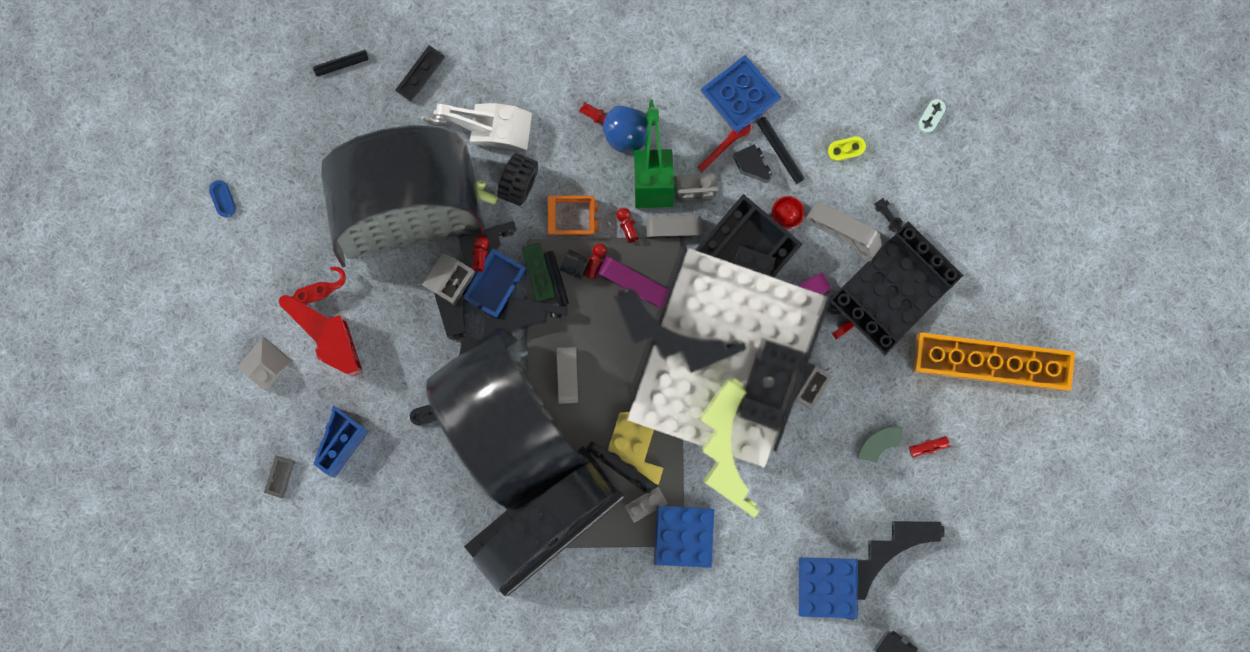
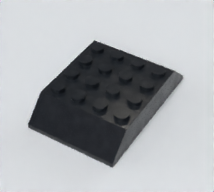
M743 194L695 251L732 263L738 245L776 258L769 276L774 278L803 244Z

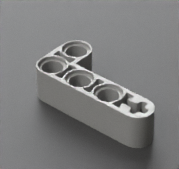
M817 202L806 216V220L814 227L854 246L857 254L866 261H871L882 245L880 235L874 228L821 202Z

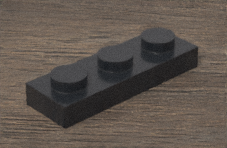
M428 45L395 91L409 102H412L444 60L445 56Z

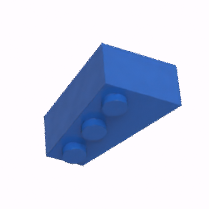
M333 406L329 423H327L325 428L326 432L323 441L320 443L313 465L328 476L336 478L369 430L341 409Z

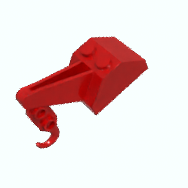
M334 266L330 267V270L337 271L340 274L338 281L333 283L317 282L299 288L293 296H281L278 303L316 342L318 348L315 349L318 360L353 377L362 374L363 370L346 318L341 315L327 318L306 306L327 298L332 292L344 285L346 281L344 270Z

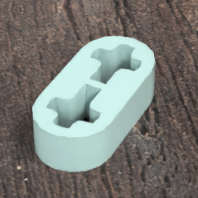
M932 100L918 122V128L922 133H930L937 126L946 110V105L942 100ZM939 104L941 112L937 111L935 115L931 114L934 110L932 105L936 106ZM929 117L932 118L930 122L932 127L925 129L922 121L926 122Z

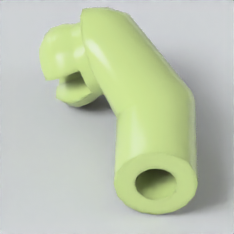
M477 180L476 185L479 199L495 205L498 196L486 192L484 189L486 186L485 182Z

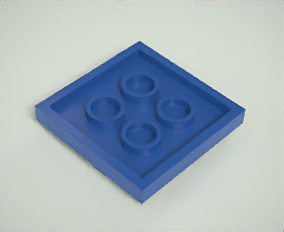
M746 55L700 89L701 93L736 134L781 100L779 93Z
M657 506L654 565L712 568L715 509Z
M799 557V617L857 619L858 559Z

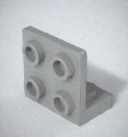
M714 173L676 176L677 197L682 199V202H693V198H701V201H710L717 195L718 188L715 187Z

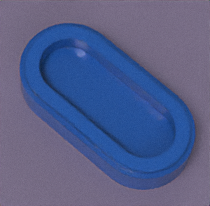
M214 181L210 185L209 192L217 213L224 218L233 216L236 211V205L229 186L224 181Z

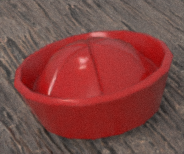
M792 196L779 198L771 208L772 218L785 229L797 227L804 218L805 210L803 204Z

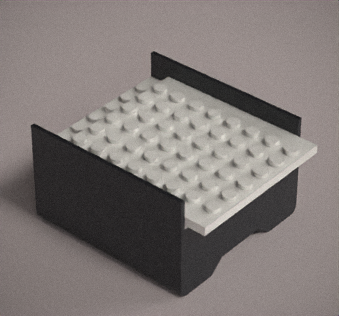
M738 245L733 261L729 263L680 246L655 319L666 328L685 336L719 338L724 346H726L725 343L732 339L741 340L745 343L747 350L689 373L686 370L680 352L662 359L658 354L652 337L648 338L629 392L630 401L633 404L627 420L704 446L714 432V429L704 423L699 417L727 378L731 381L735 378L744 385L742 389H745L761 338L763 337L799 349L805 354L799 372L794 371L781 407L785 412L779 430L739 418L736 413L733 419L731 430L733 457L765 467L771 449L777 452L831 298L769 277L776 258ZM766 377L763 380V386L766 388L771 387L774 383L772 377Z

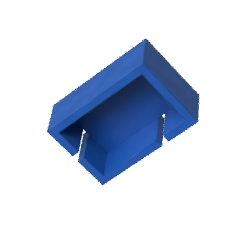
M492 248L485 260L484 271L477 273L463 299L478 309L482 307L483 312L499 319L508 304L509 297H512L516 290L514 284L519 285L527 269Z

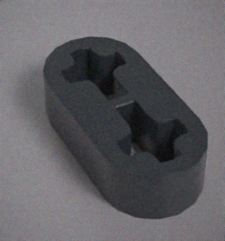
M430 404L415 408L410 413L411 422L418 426L437 421L434 414H429V412L433 411ZM417 411L420 414L427 413L426 417L421 418V422L414 420Z

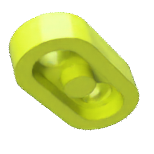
M857 136L838 140L830 144L827 153L833 161L858 157L865 151L866 143L861 137ZM857 144L859 149L853 150L852 145ZM834 149H839L840 154H834Z

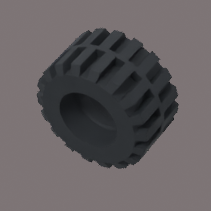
M518 153L512 155L506 164L498 185V198L521 206L526 201L533 187L538 172V161Z

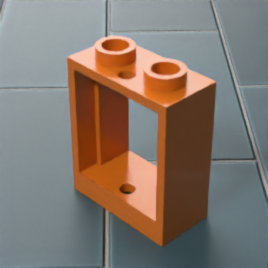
M548 196V237L594 236V231H598V220H594V212H598V201H594V196ZM556 203H589V230H556Z

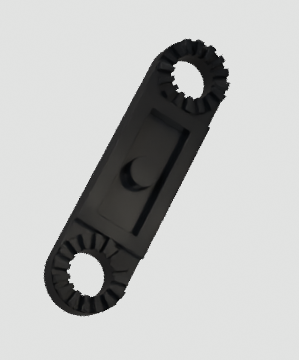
M592 441L586 447L591 455L600 459L602 463L630 483L640 487V490L642 488V491L645 493H651L654 485L640 475L633 465H626L622 462L619 455L614 452H608Z

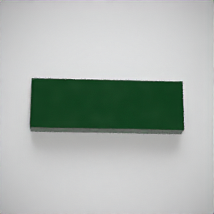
M540 242L522 247L537 302L555 299L556 296Z

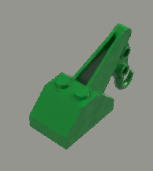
M651 99L649 101V109L646 112L647 131L645 149L634 150L635 208L674 207L672 149L662 150L659 111L654 108V102ZM653 126L656 128L658 150H650L651 129Z

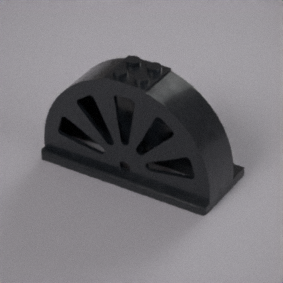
M584 446L577 452L590 460L589 463L580 467L519 508L513 510L505 507L506 511L464 546L474 558V564L498 593L501 592L503 596L511 595L624 500V494Z

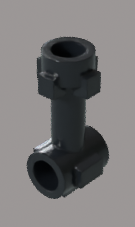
M884 198L880 199L874 204L875 210L883 213L889 222L888 229L890 231L898 232L903 221L901 218L894 217L887 207L890 204L887 200L885 201Z

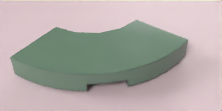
M889 427L871 435L862 445L858 459L877 462L885 449L900 447L903 427Z

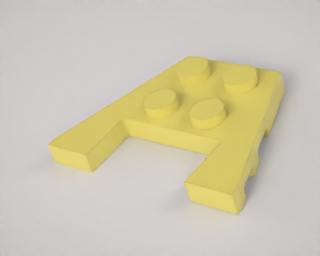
M620 412L608 450L619 455L621 460L633 465L639 473L659 485L664 468L644 462L654 429L627 420L630 412Z

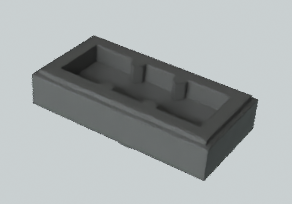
M275 456L264 493L284 498L295 461Z

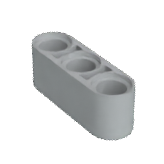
M702 217L646 218L647 238L656 236L658 238L677 236V238L702 237Z
M557 347L559 404L578 403L577 348Z

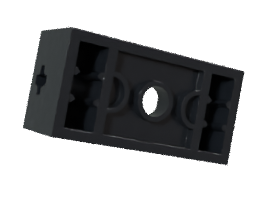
M762 337L744 389L746 393L739 403L736 415L739 418L779 430L785 412L781 407L794 371L799 372L805 353L799 349ZM766 377L774 379L773 385L769 388L763 386V380Z

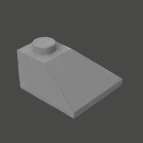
M262 337L238 365V368L260 388L268 391L292 361Z

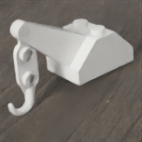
M498 103L475 104L474 110L437 104V110H434L432 118L421 117L422 121L430 124L445 125L446 122L451 121L470 130L469 144L526 152L528 148L532 113L516 106ZM453 113H457V114H461V115H466V116H471V117H473V120L464 118V117H462V116H459V115H456V114H453Z

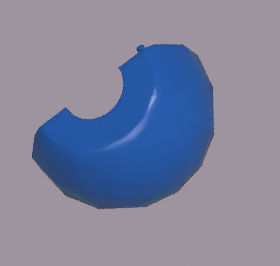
M615 106L607 113L603 123V131L606 140L613 149L621 153H632L634 150H639L645 145L647 131L646 113L626 106Z

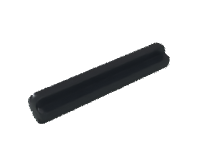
M362 50L313 66V71L316 76H321L368 61L369 56L366 50Z
M547 251L544 253V257L559 306H566L569 304V300L554 251Z

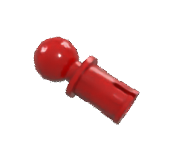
M620 208L616 216L618 221L622 222L620 228L625 233L627 243L636 242V240H639V237L634 227V220H630L631 212L627 208Z
M478 236L474 240L476 249L472 251L474 257L471 269L477 272L479 265V272H483L485 257L488 255L485 249L488 248L489 241L485 236Z
M602 243L594 245L592 249L594 256L589 257L590 262L584 273L585 277L593 280L596 279L599 267L603 264L600 259L607 254V247Z

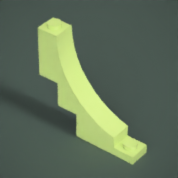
M727 378L699 417L704 423L714 429V432L701 449L717 461L704 478V482L755 518L759 513V510L756 508L757 503L749 497L746 500L744 499L749 490L738 474L731 448L733 419L746 391L742 389L744 385L734 378L731 381Z

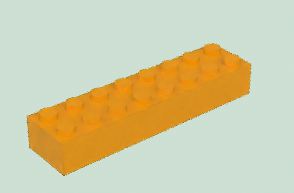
M920 332L916 334L912 373L1067 392L1072 389L1075 352Z

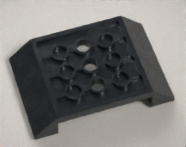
M908 221L875 254L873 259L868 261L831 298L830 302L885 356L918 320L964 275ZM874 274H881L883 276V282H876L874 280ZM889 287H894L897 290L896 296L888 294ZM902 301L910 302V310L903 309Z

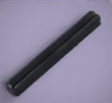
M760 118L757 121V125L794 182L799 184L805 177L767 118Z

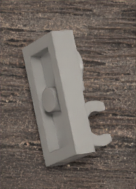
M656 487L650 494L646 493L625 505V508L635 523L656 511L657 506H664L668 503L659 487Z

